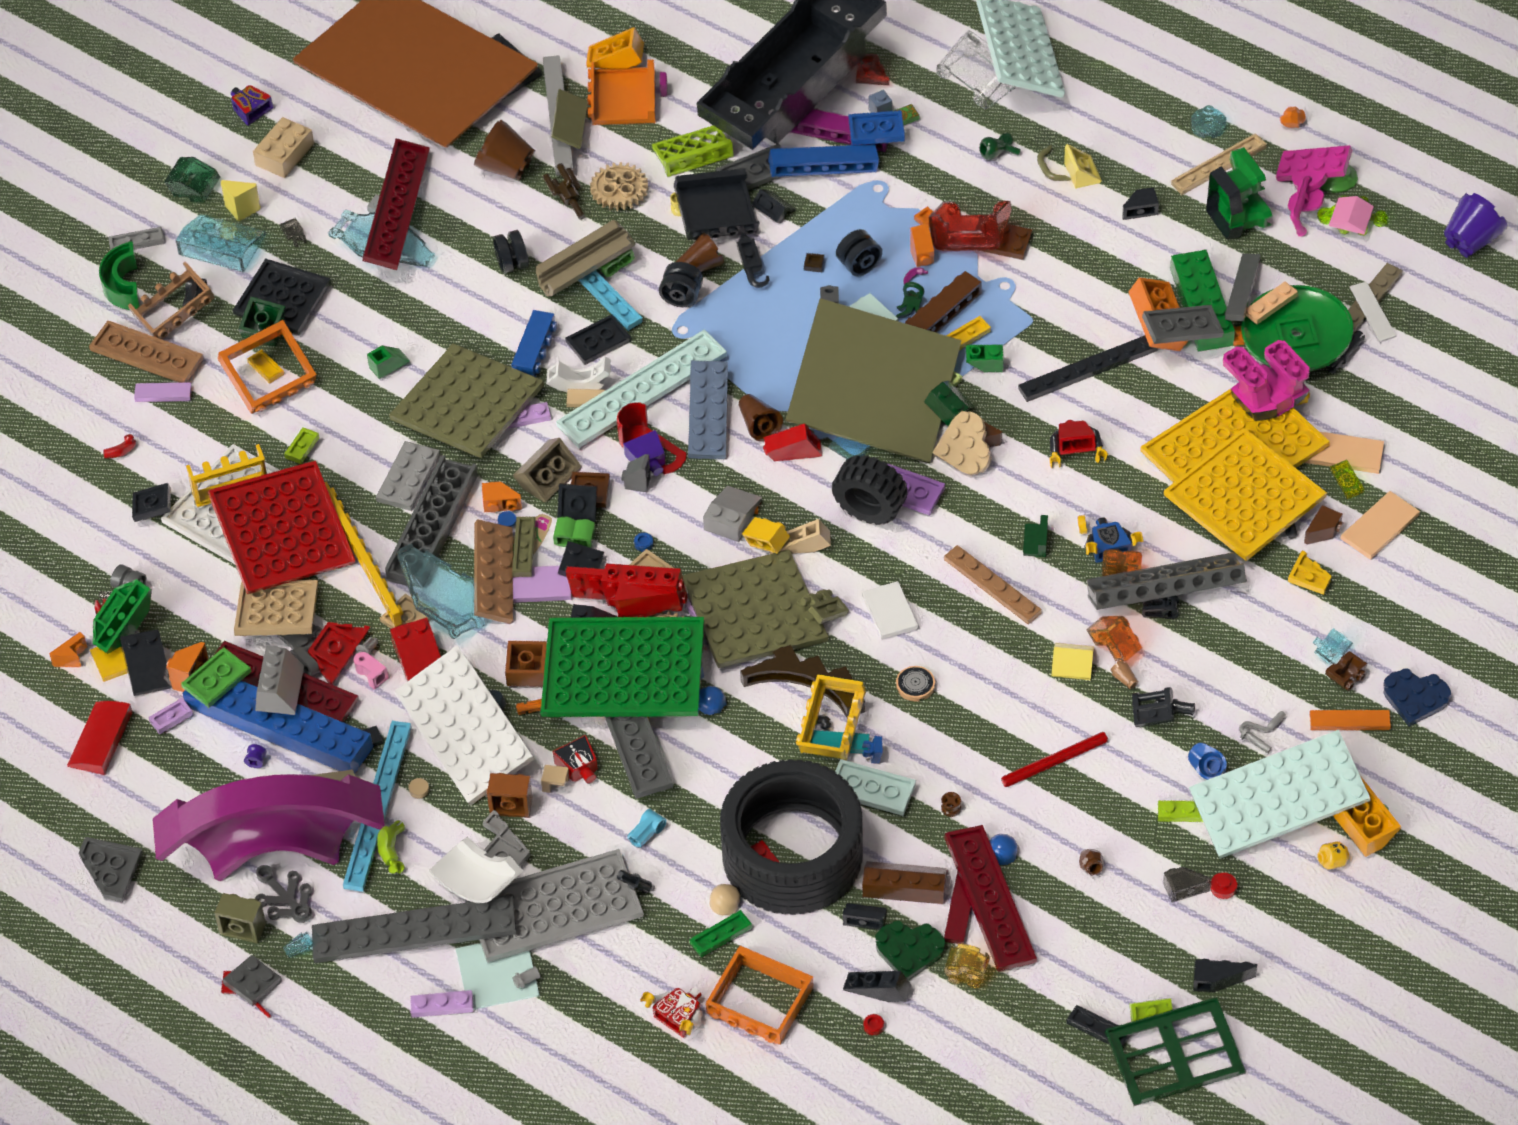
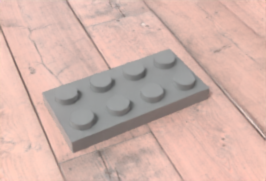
M404 441L376 495V502L411 511L440 456V451Z

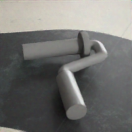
M1279 711L1268 723L1267 727L1250 721H1244L1239 727L1240 738L1242 740L1246 738L1264 752L1269 753L1272 747L1252 734L1249 727L1245 730L1244 728L1250 726L1269 732L1285 718L1286 714L1283 711Z

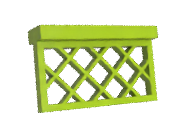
M713 125L652 144V149L665 168L667 177L734 157L732 141L727 139L723 131ZM717 131L716 135L709 134L711 132ZM700 137V140H694L693 138ZM705 139L712 140L710 143L704 142ZM683 142L684 144L677 145L676 143ZM688 144L695 145L694 148L687 147V146H688ZM666 147L667 150H660V148ZM672 149L679 150L677 153L671 152Z

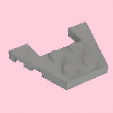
M493 810L483 821V827L495 833L496 837L488 844L484 851L487 852V856L490 858L494 856H511L521 867L530 857V852L519 838L511 832L505 821L501 820L499 814Z

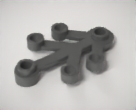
M262 865L258 867L256 871L258 880L262 883H267L279 896H269L261 893L255 899L258 901L264 899L261 902L262 907H265L267 904L288 905L291 908L278 909V907L272 906L267 910L268 918L270 920H277L279 917H292L296 922H307L312 916V910L308 906V898L312 894L311 885L304 883L300 886L301 897L298 904L294 899L296 884L300 881L297 871L293 870L287 874L288 886L286 891L273 878V871L270 866Z

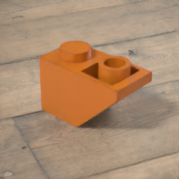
M482 483L484 512L522 509L521 495L504 483Z

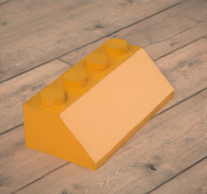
M1361 777L1370 796V801L1335 814L1333 817L1364 856L1367 857L1382 849L1401 829V825Z

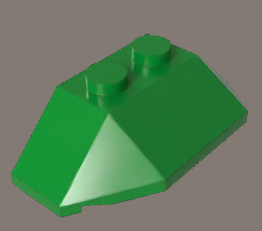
M137 579L116 587L93 619L92 643L107 654L121 647L120 637L134 634L148 614L152 589Z

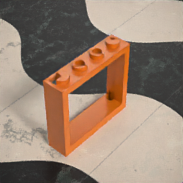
M283 320L218 353V361L251 414L259 411L262 412L266 409V406L279 403L287 395H295L299 389L303 387L308 388L316 380L317 374ZM282 334L306 374L254 401L230 360Z
M739 946L706 1001V1013L714 1019L719 1018L733 1027L744 1029L751 1035L756 1034L770 1043L780 1045L814 987L813 976L748 948ZM742 965L801 989L778 1029L719 1004Z

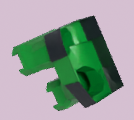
M1244 147L1231 151V171L1226 172L1221 166L1210 172L1206 212L1227 240L1240 238L1243 230L1254 226L1263 229L1271 226L1267 219L1273 216L1271 209L1258 194V192L1265 190V187L1261 186V182L1266 181L1265 174Z

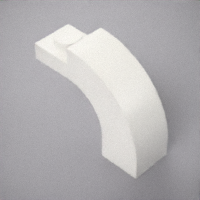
M605 356L593 366L585 369L572 368L558 361L548 369L546 384L564 392H567L568 389H600L604 386L605 378L611 372V359Z

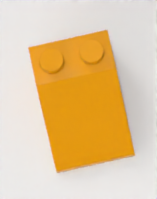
M635 27L588 47L586 67L591 68V62H594V68L627 69L642 63L644 42Z

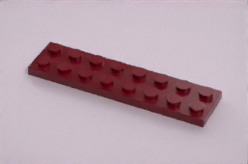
M224 640L216 653L224 647L251 667L252 672L241 681L258 687L264 656ZM303 673L297 704L344 723L359 701V696Z
M983 825L946 832L944 839L997 972L1036 963L1037 957Z

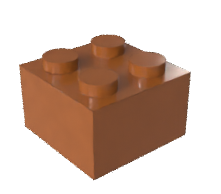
M508 641L505 666L507 686L543 687L547 641Z
M490 773L487 789L489 812L491 813L495 810L499 816L530 818L533 799L530 776Z

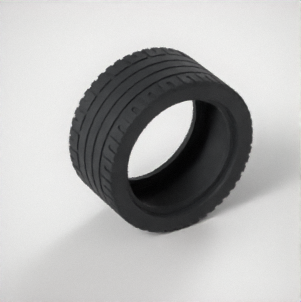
M784 759L778 762L772 761L770 764L765 763L761 767L754 768L753 771L750 770L745 776L743 775L739 778V781H736L728 791L720 813L722 861L730 884L737 888L741 897L766 911L770 910L773 913L779 912L786 915L787 913L796 915V913H811L814 910L818 911L823 909V907H828L832 902L838 901V898H842L845 892L851 889L855 879L859 876L863 862V816L856 792L840 774H836L834 770H830L829 767L821 766V764L816 762L812 763V761L788 759L785 761ZM795 810L809 812L821 817L839 835L835 843L825 853L815 859L802 863H780L769 860L754 851L745 840L750 830L765 817L782 811Z

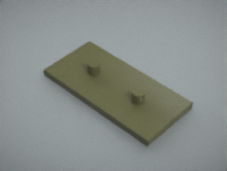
M558 90L551 138L575 148H581L587 100L564 90Z

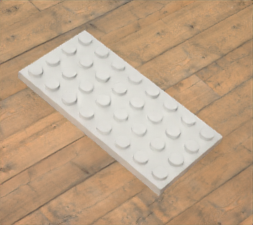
M458 645L394 691L470 806L487 794L490 773L513 775L535 759Z

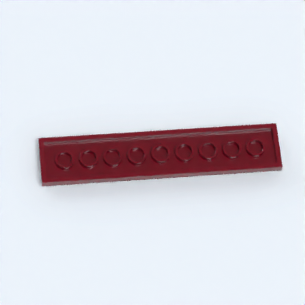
M398 138L395 139L362 261L393 270L398 269L430 147Z

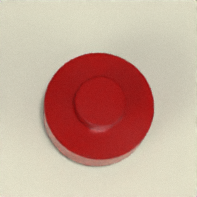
M1218 873L1211 879L1210 890L1217 898L1229 899L1236 893L1237 881L1229 873Z

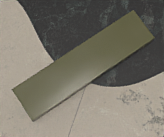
M516 517L513 577H532L536 517Z

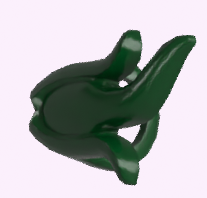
M915 282L904 284L903 303L896 307L900 311L906 307V310L897 314V318L909 316L914 309L917 313L925 293L924 288L920 284ZM913 287L918 289L919 292H914L913 290L907 291V288Z

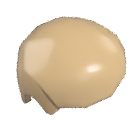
M720 884L713 888L710 894L709 905L714 913L731 915L738 910L740 893L736 887L730 884Z

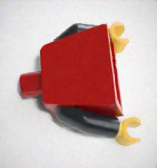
M1067 420L1065 423H1060L1059 430H1056L1050 437V454H1052L1049 459L1050 467L1052 468V463L1055 461L1058 462L1059 468L1061 467L1059 453L1063 455L1095 451V449H1097L1095 461L1099 463L1100 456H1103L1104 461H1106L1108 454L1105 449H1102L1103 443L1099 431L1089 426L1083 420Z

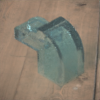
M1335 628L1329 632L1324 640L1316 637L1312 642L1317 646L1314 653L1327 664H1333L1339 660L1353 644L1351 640Z

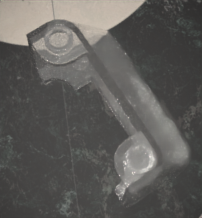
M972 31L964 33L936 67V73L939 77L948 79L953 75L973 90L974 102L985 110L1016 89V86L998 82L988 43Z

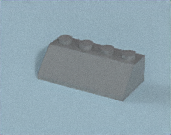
M266 646L257 688L256 711L291 715L296 713L304 665L287 648Z

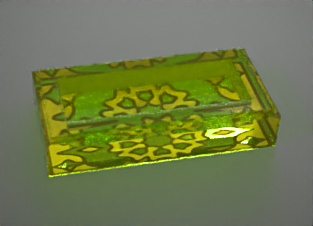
M1347 459L1330 466V471L1346 499L1364 493L1365 489Z

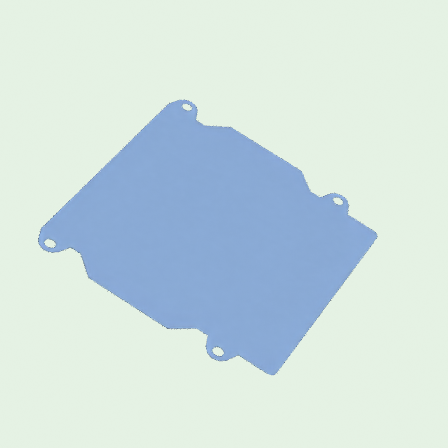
M875 180L861 184L760 257L763 269L754 277L757 282H763L768 275L770 281L766 286L756 288L750 285L743 269L679 315L672 327V333L677 338L687 339L703 330L708 332L727 351V357L720 361L728 362V379L746 394L754 395L776 410L788 411L820 299V287L827 285L837 286L839 290V304L851 306L861 297L870 293L895 316L906 310L905 307L904 310L900 311L896 306H900L903 303V280L906 273L913 268H917L910 252V227L920 225L914 220V215L921 210L918 208H889L885 205L883 200L889 190L886 182ZM875 185H882L883 190L875 192L873 187ZM938 223L929 227L934 248V263L920 266V268L928 271V274H917L909 281L920 284L925 290L919 308L929 303L933 296H937L945 286H948L956 276H960L964 271L982 282L981 294L937 333L946 336L976 317L981 316L991 327V332L969 345H1005L1032 324V317L1010 301L1016 287L1012 279L1002 277L985 282L978 276V254ZM858 229L865 230L882 248V257L879 263L870 272L862 276L852 275L836 257V249L841 240L850 232ZM806 253L824 255L822 272L804 271ZM1008 282L1010 284L1009 289H1001L999 287L1000 283ZM907 288V291L913 290L914 292H919V290L916 288ZM915 309L909 316L898 318V321L905 323L909 317L916 314ZM685 326L688 328V332L686 334H679L678 328ZM966 347L959 350L954 371L961 376H964L974 368V366L966 363ZM812 429L819 439L830 438L851 456L860 455L870 447L869 445Z

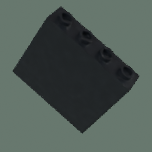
M745 168L675 177L673 186L687 240L696 241L703 233L715 239L721 236L732 237L742 233L750 235L757 232L760 222L755 220L745 182L747 175Z

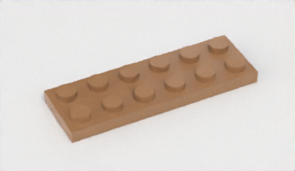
M107 320L89 345L90 351L179 383H187L204 359L201 353Z
M479 519L474 523V616L511 624L513 621V528Z

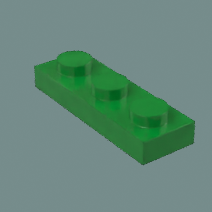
M739 910L690 938V944L698 955L703 957L752 929V923L742 910Z

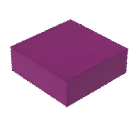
M660 72L661 97L668 96L666 72Z

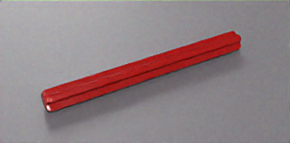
M1105 732L1095 734L1002 776L1001 782L1004 787H1009L1106 743L1108 737Z

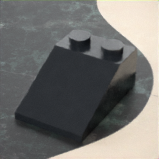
M158 629L120 637L121 649L133 696L172 688Z

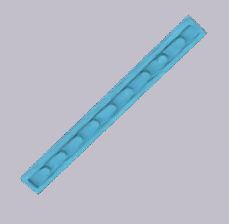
M392 720L373 783L379 785L381 789L384 820L411 732V723ZM361 823L343 882L344 889L364 891L377 847L379 829Z

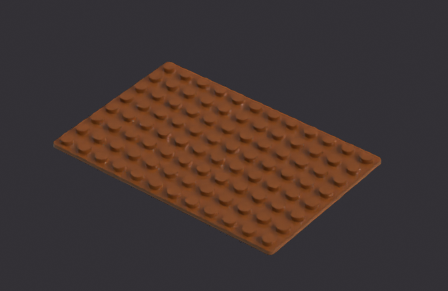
M361 0L293 58L294 63L445 148L455 142L538 68V64L533 60L422 0Z

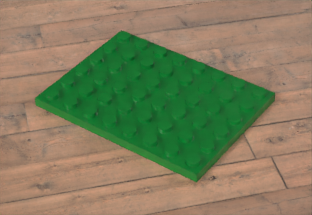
M704 617L549 618L541 717L699 716Z

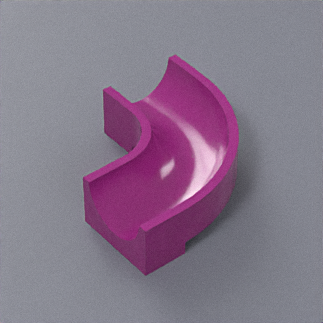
M298 774L268 775L243 779L213 788L188 802L176 799L152 818L156 859L163 861L184 843L189 844L206 858L213 871L214 879L218 881L225 879L249 859L273 851L298 852L335 865L339 862V850L343 836L353 821L379 830L385 826L380 786L350 774L341 781L320 776Z

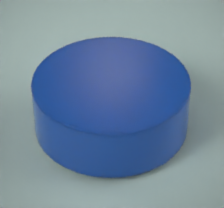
M504 511L499 514L497 518L498 524L512 528L516 526V515L513 512Z
M640 533L634 538V546L641 552L646 549L651 550L653 538L648 533Z

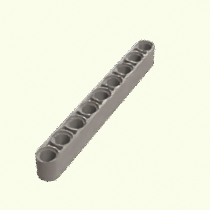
M560 55L543 57L551 132L557 93L559 89L564 90ZM552 138L556 176L561 175L556 167L559 163H563L566 169L571 168L573 171L571 146Z

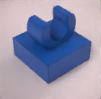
M874 736L872 742L868 740L863 741L862 748H868L869 750H864L862 756L866 758L871 757V763L879 764L883 754L882 736Z

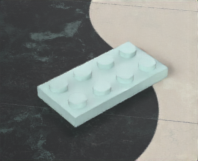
M840 759L835 771L836 774H840L843 779L847 780L849 786H852L860 804L904 816L916 786V780Z

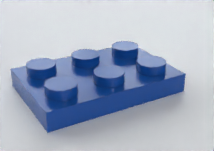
M901 110L848 114L851 145L905 141Z

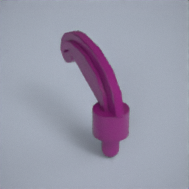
M920 267L913 268L906 273L903 282L904 284L909 282L917 274H928V271Z

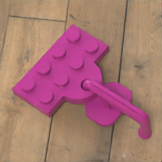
M1351 145L1283 151L1276 179L1278 182L1293 181L1297 192L1291 195L1289 199L1288 209L1291 211L1290 219L1298 236L1302 237L1307 233V229L1303 227L1299 219L1301 212L1317 210L1323 203L1325 196L1318 188L1329 177L1346 175L1353 151Z

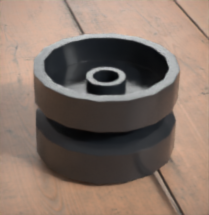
M518 229L509 231L507 238L503 234L493 236L496 259L503 274L513 272L514 264L519 270L529 267L526 247Z
M858 229L850 232L841 240L836 249V257L852 275L862 276L870 272L879 263L882 257V248L865 230Z
M672 262L665 268L663 279L659 286V295L664 301L673 306L690 307L698 299L699 290L703 283V275L699 269L689 263Z

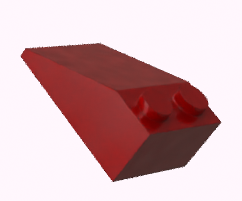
M427 617L390 629L391 641L407 682L441 657Z

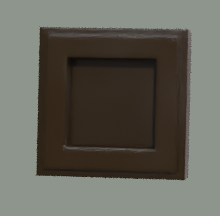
M806 253L804 271L822 272L824 255Z

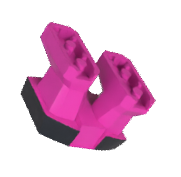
M1277 340L1265 348V360L1272 368L1264 364L1260 366L1243 347L1236 346L1223 356V366L1239 381L1230 389L1232 397L1254 421L1278 417L1299 404L1310 391L1304 384V381L1309 378V366L1285 341Z

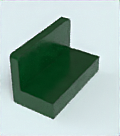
M1048 515L1040 516V524H1025L1023 556L1046 557Z

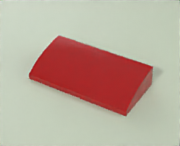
M119 701L95 702L67 766L105 775L133 713L131 704Z

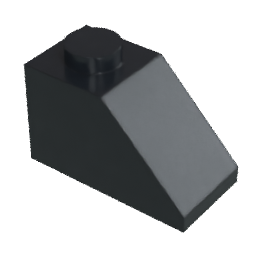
M1154 187L1138 189L1123 205L1122 220L1158 215L1159 202Z

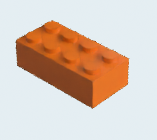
M1139 277L1129 290V295L1149 346L1181 351L1188 341L1154 344L1142 318L1144 311L1180 308L1170 282Z

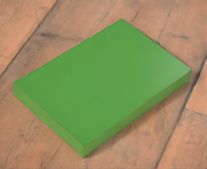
M223 647L183 681L181 686L210 708L252 671L251 667Z

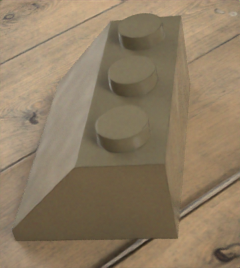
M558 437L549 439L512 476L523 490L546 502L559 489V484L565 483L572 476V471L576 472L581 465L561 438Z

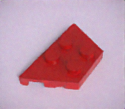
M327 622L309 648L308 654L317 662L319 671L328 683L333 685L355 653L356 647L362 643L370 631L369 626L364 625V628L352 627V624Z

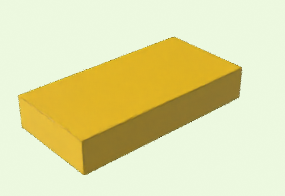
M262 349L247 358L248 363L269 384L284 375V370Z

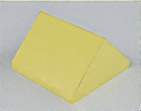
M1067 144L1065 146L1064 164L1075 189L1099 184L1102 180L1091 155Z
M221 180L225 207L238 221L260 210L261 205L256 183Z
M1055 643L1051 676L1091 680L1094 646Z

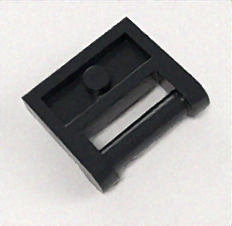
M1171 687L1143 694L1137 692L1132 694L1135 727L1174 721L1173 690ZM1165 698L1163 702L1141 705L1143 701Z

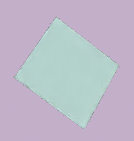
M480 943L455 948L464 991L472 990L473 1010L539 996L536 980L526 984L524 988H517L512 979L515 973L520 974L533 968L530 951L487 963Z

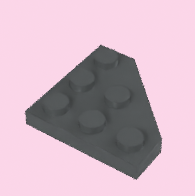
M85 837L78 853L85 868L104 899L123 903L142 857V849Z

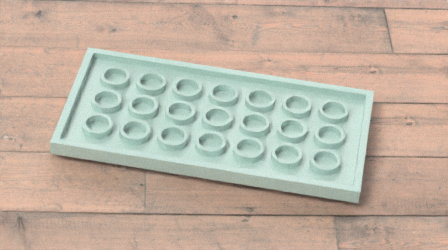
M976 0L998 82L1063 98L1065 90L1041 8L1034 5H1026L1019 1Z
M1339 729L1189 787L1219 859L1370 801V796Z

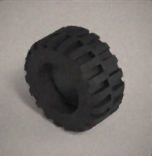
M856 455L846 459L832 482V494L835 501L840 504V507L858 520L866 521L869 524L875 523V525L886 524L896 518L907 498L908 489L902 475L897 473L894 467H890L887 465L888 463L882 462L878 458H870L868 455Z

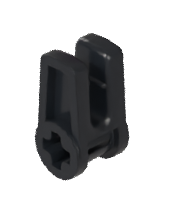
M1175 595L1143 601L1142 616L1144 618H1177L1179 616V610L1177 609L1179 597Z

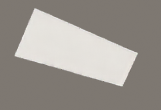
M1367 281L1350 286L1379 342L1395 337L1396 334Z

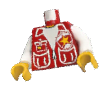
M693 987L688 993L680 988H676L673 991L653 995L650 992L642 994L640 1002H646V1008H650L653 1005V1017L682 1038L686 1035H691L692 1031L700 1028L702 1013L700 1003L697 1000L702 994L697 988Z

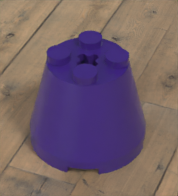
M1465 193L1459 200L1444 230V235L1447 239L1445 243L1452 249L1454 247L1457 248L1462 256L1468 258L1502 235L1508 227L1507 221L1503 216L1500 217L1494 210L1495 206L1490 201L1476 193L1472 195Z

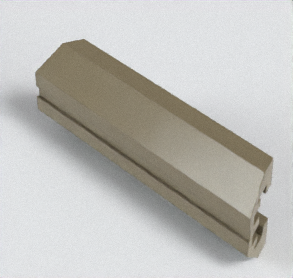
M612 220L537 265L536 275L539 286L547 297L553 296L633 248L636 242L626 229L617 221Z

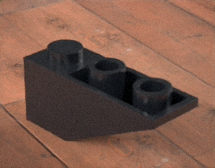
M1195 959L1193 991L1214 993L1255 978L1257 964L1251 962H1231L1229 960Z
M902 971L848 972L843 990L885 1002H906L912 984Z

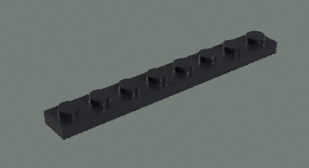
M1144 335L1018 385V390L1026 402H1029L1158 351V348L1150 347Z

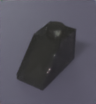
M1171 868L1163 874V885L1171 902L1210 891V878L1188 868Z

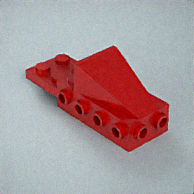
M606 563L605 569L567 567L566 569L572 597L606 600L607 606L616 607L618 617H649L665 610L682 611L683 605L687 603L688 595L682 572L679 568Z

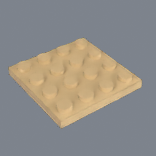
M318 580L292 581L251 594L246 593L241 582L234 624V636L312 634Z

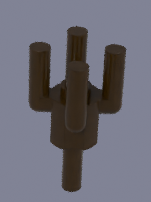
M559 163L556 167L564 181L559 183L557 178L551 179L548 173L543 175V179L552 195H558L565 206L571 205L578 219H583L585 215L578 204L580 195L577 192L581 185L572 169H566L563 163Z

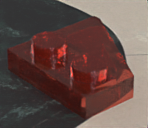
M866 53V56L858 63L856 83L889 86L890 79L886 76L885 69L880 63L877 54Z

